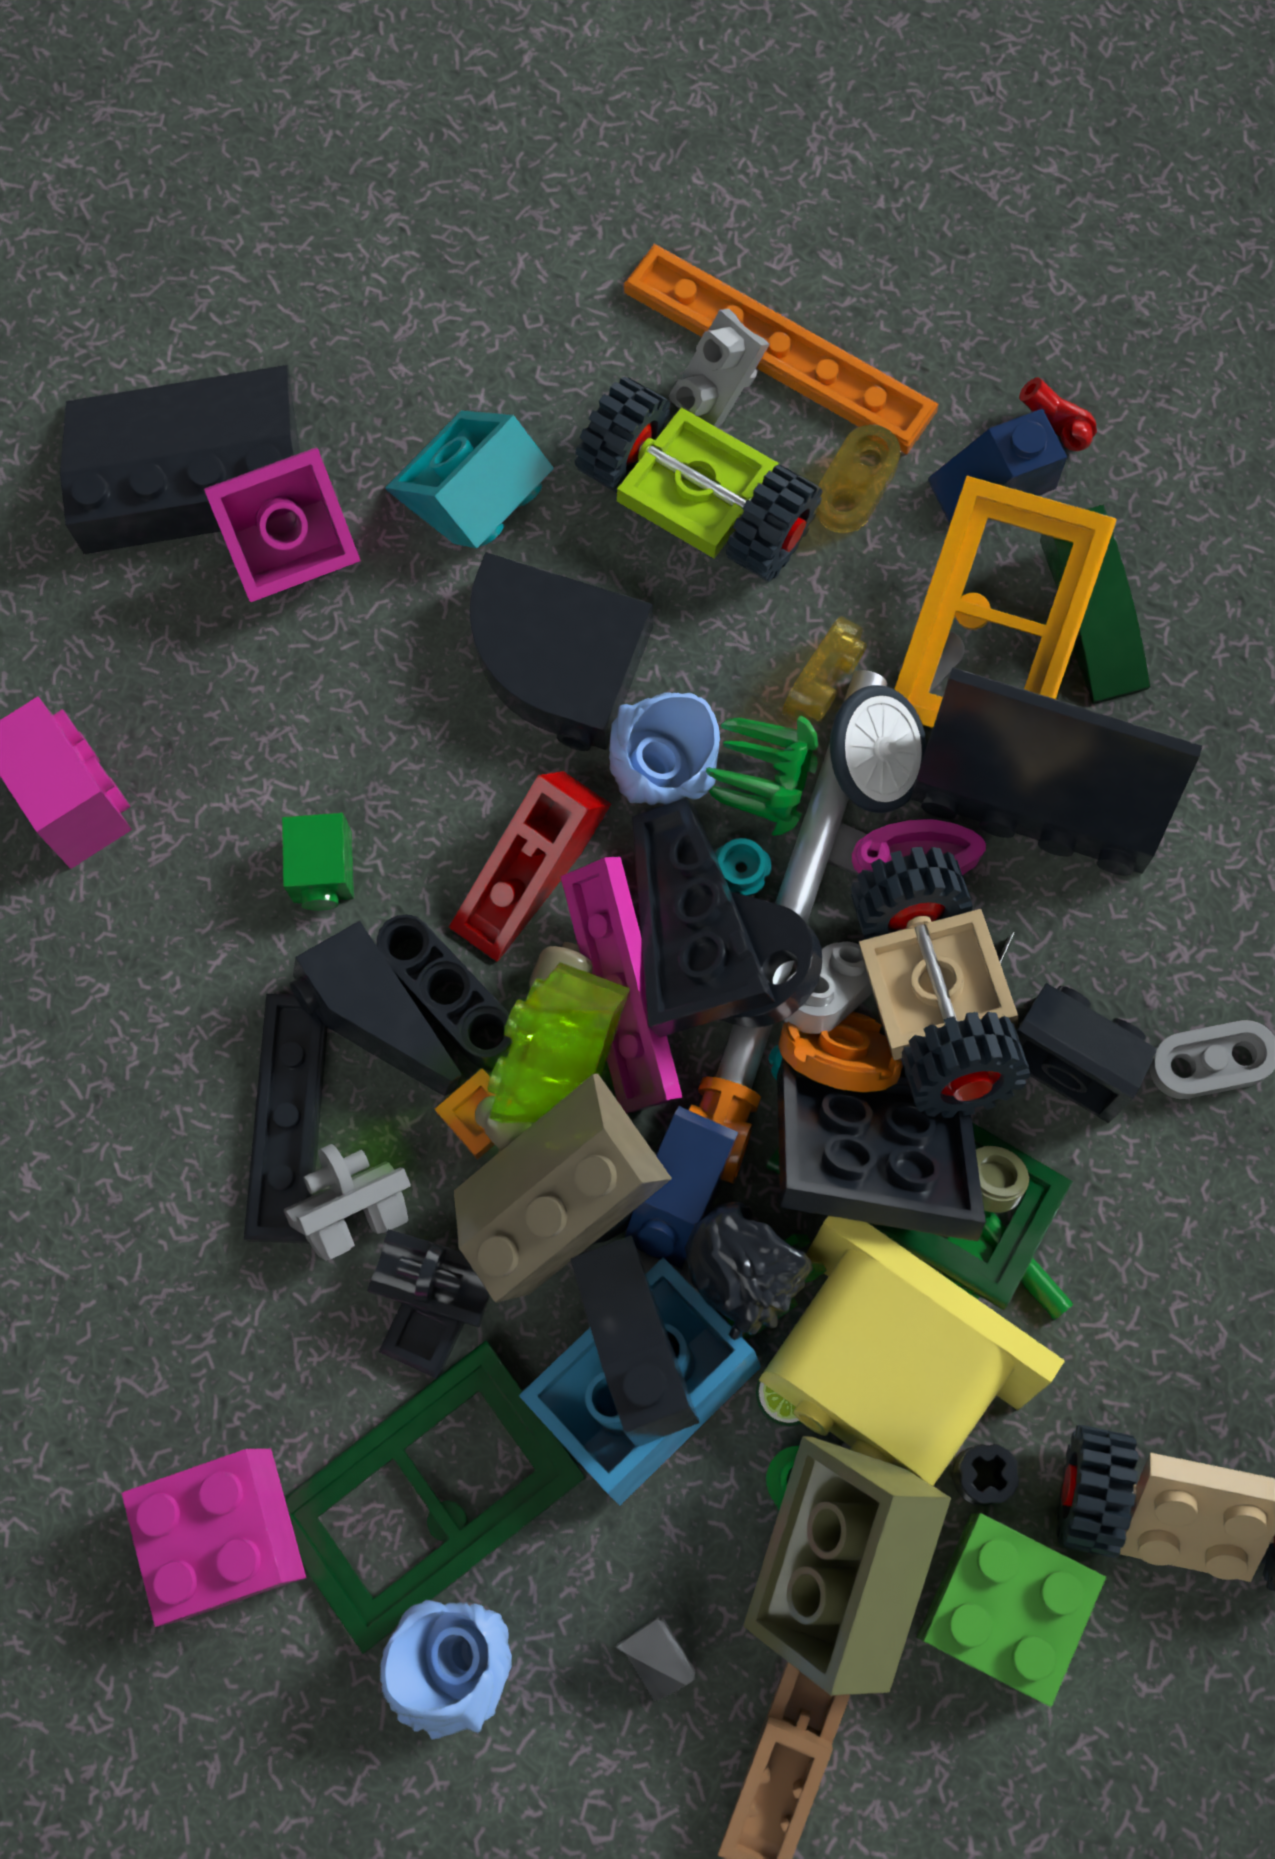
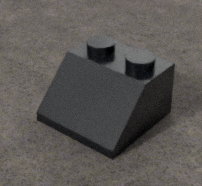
M1046 983L1016 1030L1029 1067L1030 1076L1105 1122L1110 1123L1134 1099L1157 1048L1145 1041L1146 1035L1135 1025L1118 1018L1110 1021L1090 1009V1001L1076 990L1066 986H1058L1056 989Z

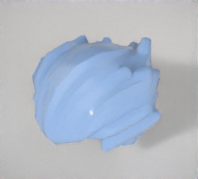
M665 692L653 698H646L634 705L623 704L619 706L618 716L611 724L609 768L619 785V792L626 796L628 802H646L649 805L662 803L667 805L682 800L685 797L696 800L708 793V790L714 786L716 779L710 777L705 771L707 767L716 768L720 731L715 714L706 700L692 693L671 694L670 692Z
M425 1600L420 1604L412 1605L406 1610L383 1651L380 1665L382 1692L390 1704L391 1710L398 1714L397 1720L413 1727L414 1731L424 1729L428 1732L431 1740L451 1735L464 1729H469L473 1732L481 1731L484 1721L495 1714L504 1684L511 1669V1652L508 1644L509 1633L501 1614L492 1610L485 1611L483 1606L478 1604L469 1606L467 1603L458 1602L443 1605L431 1600Z

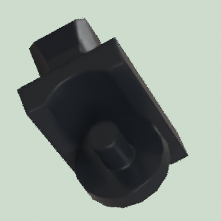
M390 1229L387 1231L379 1262L367 1289L371 1294L478 1328L480 1327L490 1294L462 1252Z

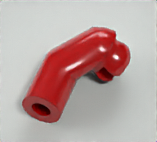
M1039 377L1033 378L1024 385L1020 391L1019 399L1032 412L1043 408L1055 434L1061 437L1064 447L1072 451H1082L1091 445L1093 437L1097 433L1096 421L1091 412L1059 397Z

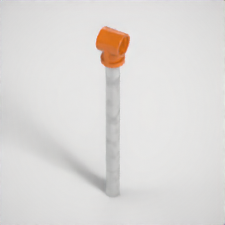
M855 671L845 700L861 688L872 685L887 686V681L879 674L871 671ZM830 744L775 904L795 911L806 923L808 922L849 800L840 788L834 775L830 758ZM794 961L786 962L776 970L773 984L786 982ZM733 1025L716 1077L706 1076L702 1078L698 1092L702 1095L699 1107L691 1105L689 1108L691 1112L738 1132L721 1180L734 1184L752 1131L753 1124L747 1123L750 1112L757 1111L761 1096L751 1090L773 1025L760 1028Z

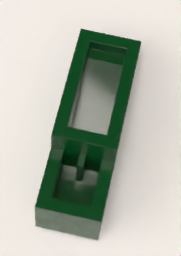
M1104 504L1086 509L1107 515ZM1112 533L1073 647L1093 704L1150 688L1138 618L1114 533ZM1042 534L1040 544L1058 591L1074 543Z

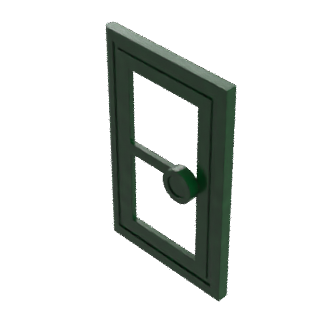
M972 1122L976 1150L985 1146L1005 1148L1021 1159L1029 1175V1184L1024 1197L988 1263L936 1234L886 1225L869 1224L930 1267L1004 1311L1073 1181ZM779 1146L766 1168L778 1175Z
M487 1340L285 1497L303 1566L362 1654L367 1653L396 1630L403 1614L412 1605L420 1604L425 1600L432 1601L587 1478L564 1445L519 1397L524 1390ZM480 1392L536 1471L468 1524V1517L464 1508L453 1501L441 1502L405 1449ZM394 1459L430 1511L427 1517V1527L430 1534L435 1539L445 1543L377 1597L373 1598L318 1517Z

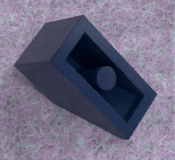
M1042 408L989 428L929 476L928 481L950 525L966 476L1038 496L1057 488L1067 455Z
M680 1106L677 1108L656 1155L672 1179L633 1210L625 1237L630 1235L633 1237L638 1250L659 1259L664 1258L668 1263L682 1269L687 1259L684 1247L695 1223L705 1218L709 1213L737 1138V1131Z

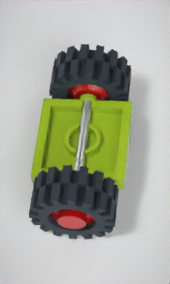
M623 377L620 378L619 383L615 382L612 384L609 395L604 393L600 398L598 410L591 412L588 418L591 421L588 428H583L580 438L583 442L576 447L575 455L578 456L574 461L575 466L578 467L577 470L616 492L618 503L715 559L727 543L729 544L726 549L728 559L768 582L772 578L775 579L779 575L782 566H786L792 553H795L798 549L802 537H806L810 529L808 528L809 523L815 519L818 512L816 508L821 503L822 489L786 467L779 466L778 462L682 407L667 425L664 422L670 417L671 410L668 409L670 402L633 379Z

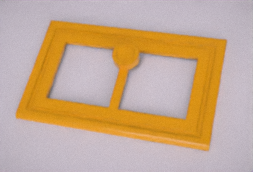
M966 476L894 689L912 704L923 726L933 729L943 698L931 694L929 691L954 617H956L958 623L963 628L968 630L980 629L989 621L1042 637L1024 690L1056 699L1117 519ZM988 519L1074 543L1046 625L991 609L988 600L979 593H968L962 596Z

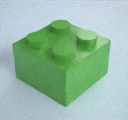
M981 1513L970 1514L916 1638L1021 1693L1052 1707L1106 1576Z

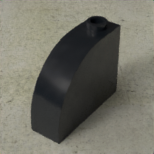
M485 552L472 587L470 623L480 666L492 690L511 711L523 720L538 728L557 734V740L563 745L578 751H589L591 746L607 750L611 737V724L618 716L619 706L625 703L653 629L652 604Z

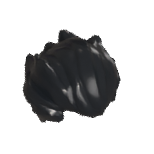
M729 1202L718 1205L705 1218L696 1222L684 1247L691 1271L692 1283L708 1305L734 1321L728 1334L734 1341L743 1337L746 1333L756 1334L762 1324L769 1328L777 1327V1316H781L783 1311L786 1312L789 1309L791 1298L803 1289L805 1279L813 1271L811 1260L802 1251L794 1249L783 1241L766 1223L753 1221L751 1209L741 1202Z

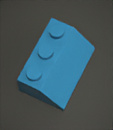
M664 1258L652 1267L646 1275L700 1423L636 1447L623 1430L601 1366L591 1328L582 1334L519 1395L619 1505L634 1493L761 1368L754 1349L742 1337L734 1341L728 1335L732 1327L705 1302L703 1297Z

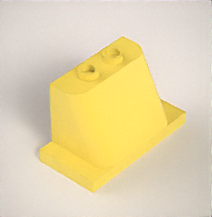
M828 1216L806 1253L811 1262L824 1264L827 1270L824 1274L828 1278L764 1370L759 1381L796 1407L794 1415L809 1429L824 1436L830 1431L851 1446L850 1450L903 1467L934 1486L996 1395L1016 1410H1019L1052 1382L1065 1360L869 1223Z

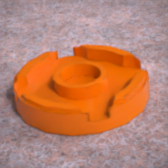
M854 1011L829 1032L821 1031L820 1034L799 1031L796 1025L785 1022L778 1043L782 1057L796 1071L816 1082L841 1090L857 1092L885 1090L897 1083L903 1068L901 1059L893 1060L887 1037L879 1033L881 1024L875 1022L869 1016Z

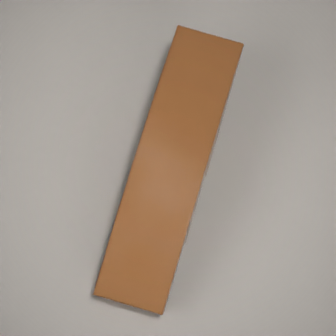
M786 1661L718 1851V1856L724 1859L793 1858L831 1756L832 1743L850 1695H829Z

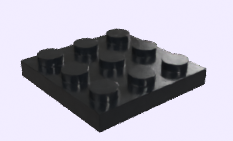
M782 1057L777 1073L780 1207L978 1242L986 1220L971 1115L964 1116L963 1111H957L954 1117L943 1118L942 1112L935 1117L927 1115L925 1110L920 1112L914 1102L908 1079L904 1077H899L896 1084L885 1090L871 1092L841 1090L808 1078L796 1071Z

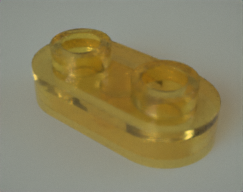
M864 425L853 430L845 439L818 485L823 493L820 496L822 497L821 503L816 508V511H818L816 516L819 522L827 529L837 533H850L863 527L869 520L898 469L901 453L900 444L890 430L878 425ZM865 455H873L879 459L880 463L876 466H866L860 461V458ZM839 500H846L854 508L848 512H841L835 509L833 504Z
M840 616L835 621L793 685L783 706L782 715L796 723L799 715L808 720L812 717L819 722L824 718L837 694V690L831 687L841 671L848 675L852 674L866 650L867 643L860 640L863 627L843 616Z

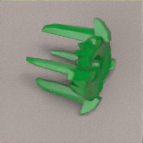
M799 715L797 719V729L745 718L725 720L721 723L722 729L785 747V749L781 750L743 741H723V747L772 763L773 768L779 773L775 775L774 781L707 767L705 772L710 777L767 798L718 786H713L708 790L710 795L722 804L776 822L777 824L771 834L773 836L788 832L795 827L802 816V813L796 810L808 776L807 772L816 773L818 761L817 757L812 754L813 750H816L818 746L816 731L810 721L802 715Z

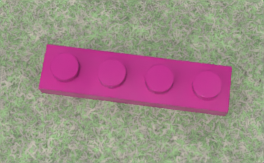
M604 857L560 876L579 952L588 957L592 962L590 995L618 1103L625 1113L628 1114L683 1098L667 1035L659 1037L648 1026L642 938L621 857Z

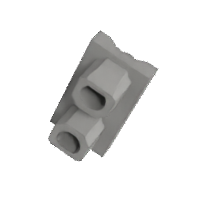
M729 308L719 310L709 330L705 331L700 339L696 352L681 379L677 380L670 392V401L679 409L682 407L718 428L725 421L744 387H749L757 376L756 367L770 344L764 338L747 329Z
M330 1144L318 1150L322 1168L304 1176L303 1179L311 1194L327 1186L331 1187L283 1209L290 1227L304 1234L316 1254L326 1261L349 1251L355 1246L344 1218L362 1209L371 1230L377 1234L387 1232L388 1229L392 1230L407 1223L409 1219L404 1196L401 1191L410 1187L411 1184L404 1168L400 1167L394 1170L387 1161L351 1177V1175L369 1167L365 1153L360 1150L343 1158L337 1148Z

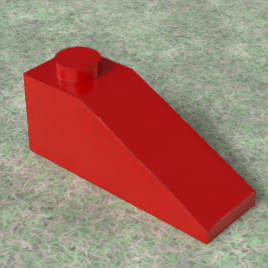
M564 771L538 775L449 928L496 962L499 961L561 881L560 876L566 874L580 857L610 808L611 803Z

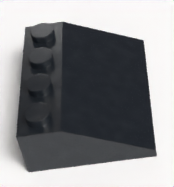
M282 365L66 401L60 466L65 525L83 554L221 532L204 489L300 453L288 366Z
M952 667L911 800L922 803L921 808L935 817L953 819L958 814L979 821L980 828L994 836L1011 838L1017 833L1038 840V846L1045 852L1053 855L1068 857L1072 856L1075 852L1097 859V866L1112 874L1127 876L1131 875L1133 871L1143 874L1155 856L1197 764L1203 746Z

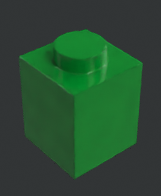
M331 813L282 817L283 886L293 903H301L302 908L307 910L324 911L336 908L338 900L354 899L352 831L344 814Z

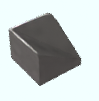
M658 1616L616 1645L617 1649L626 1653L654 1701L668 1696L695 1680L694 1675L696 1671L664 1618L660 1619Z

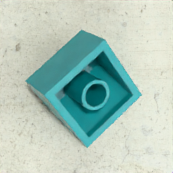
M461 410L385 489L453 544L477 549L493 541L504 528L502 522L517 507L527 504L538 495L542 489L541 482L554 467L514 415Z

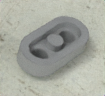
M840 942L827 945L822 949V970L818 983L803 1006L784 1019L786 1023L790 1022L796 1025L799 1031L805 1033L820 1034L821 1031L829 1032L871 995L873 991L859 944Z
M1250 1020L1235 1021L1176 1033L1167 1037L1157 1047L1149 1067L1150 1075L1154 1084L1161 1092L1176 1099H1189L1253 1086L1263 1081L1275 1069V1036L1264 1025ZM1243 1046L1247 1048L1252 1055L1251 1065L1242 1066L1235 1062L1232 1056L1233 1047ZM1172 1059H1185L1191 1066V1076L1188 1078L1176 1076L1171 1069Z

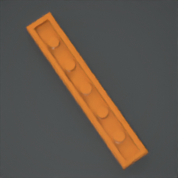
M656 244L652 246L624 283L625 294L701 337L705 331L709 330L719 310L729 308L747 329L764 338L770 344L756 367L758 370L905 454L909 453L937 413L938 403Z

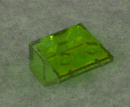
M562 962L554 968L545 980L536 978L526 1002L518 999L509 1015L504 1035L513 1040L508 1057L501 1056L488 1084V1092L496 1094L489 1118L500 1123L536 1122L592 1074H599L602 1078L630 988Z

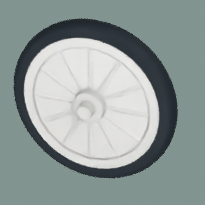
M872 685L861 688L844 701L832 725L830 758L836 780L844 794L855 805L869 812H891L899 809L911 799L927 748L926 737L919 715L907 698L890 687Z

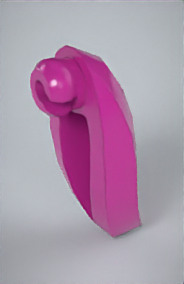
M934 819L907 820L873 830L856 843L852 852V864L858 873L862 870L873 872L871 863L879 858L885 863L891 861L890 853L901 850L902 856L910 855L911 848L922 847L924 854H926L931 847L941 848L942 854L946 852L953 854L955 861H958L963 875L978 864L986 851V843L973 830L955 823Z

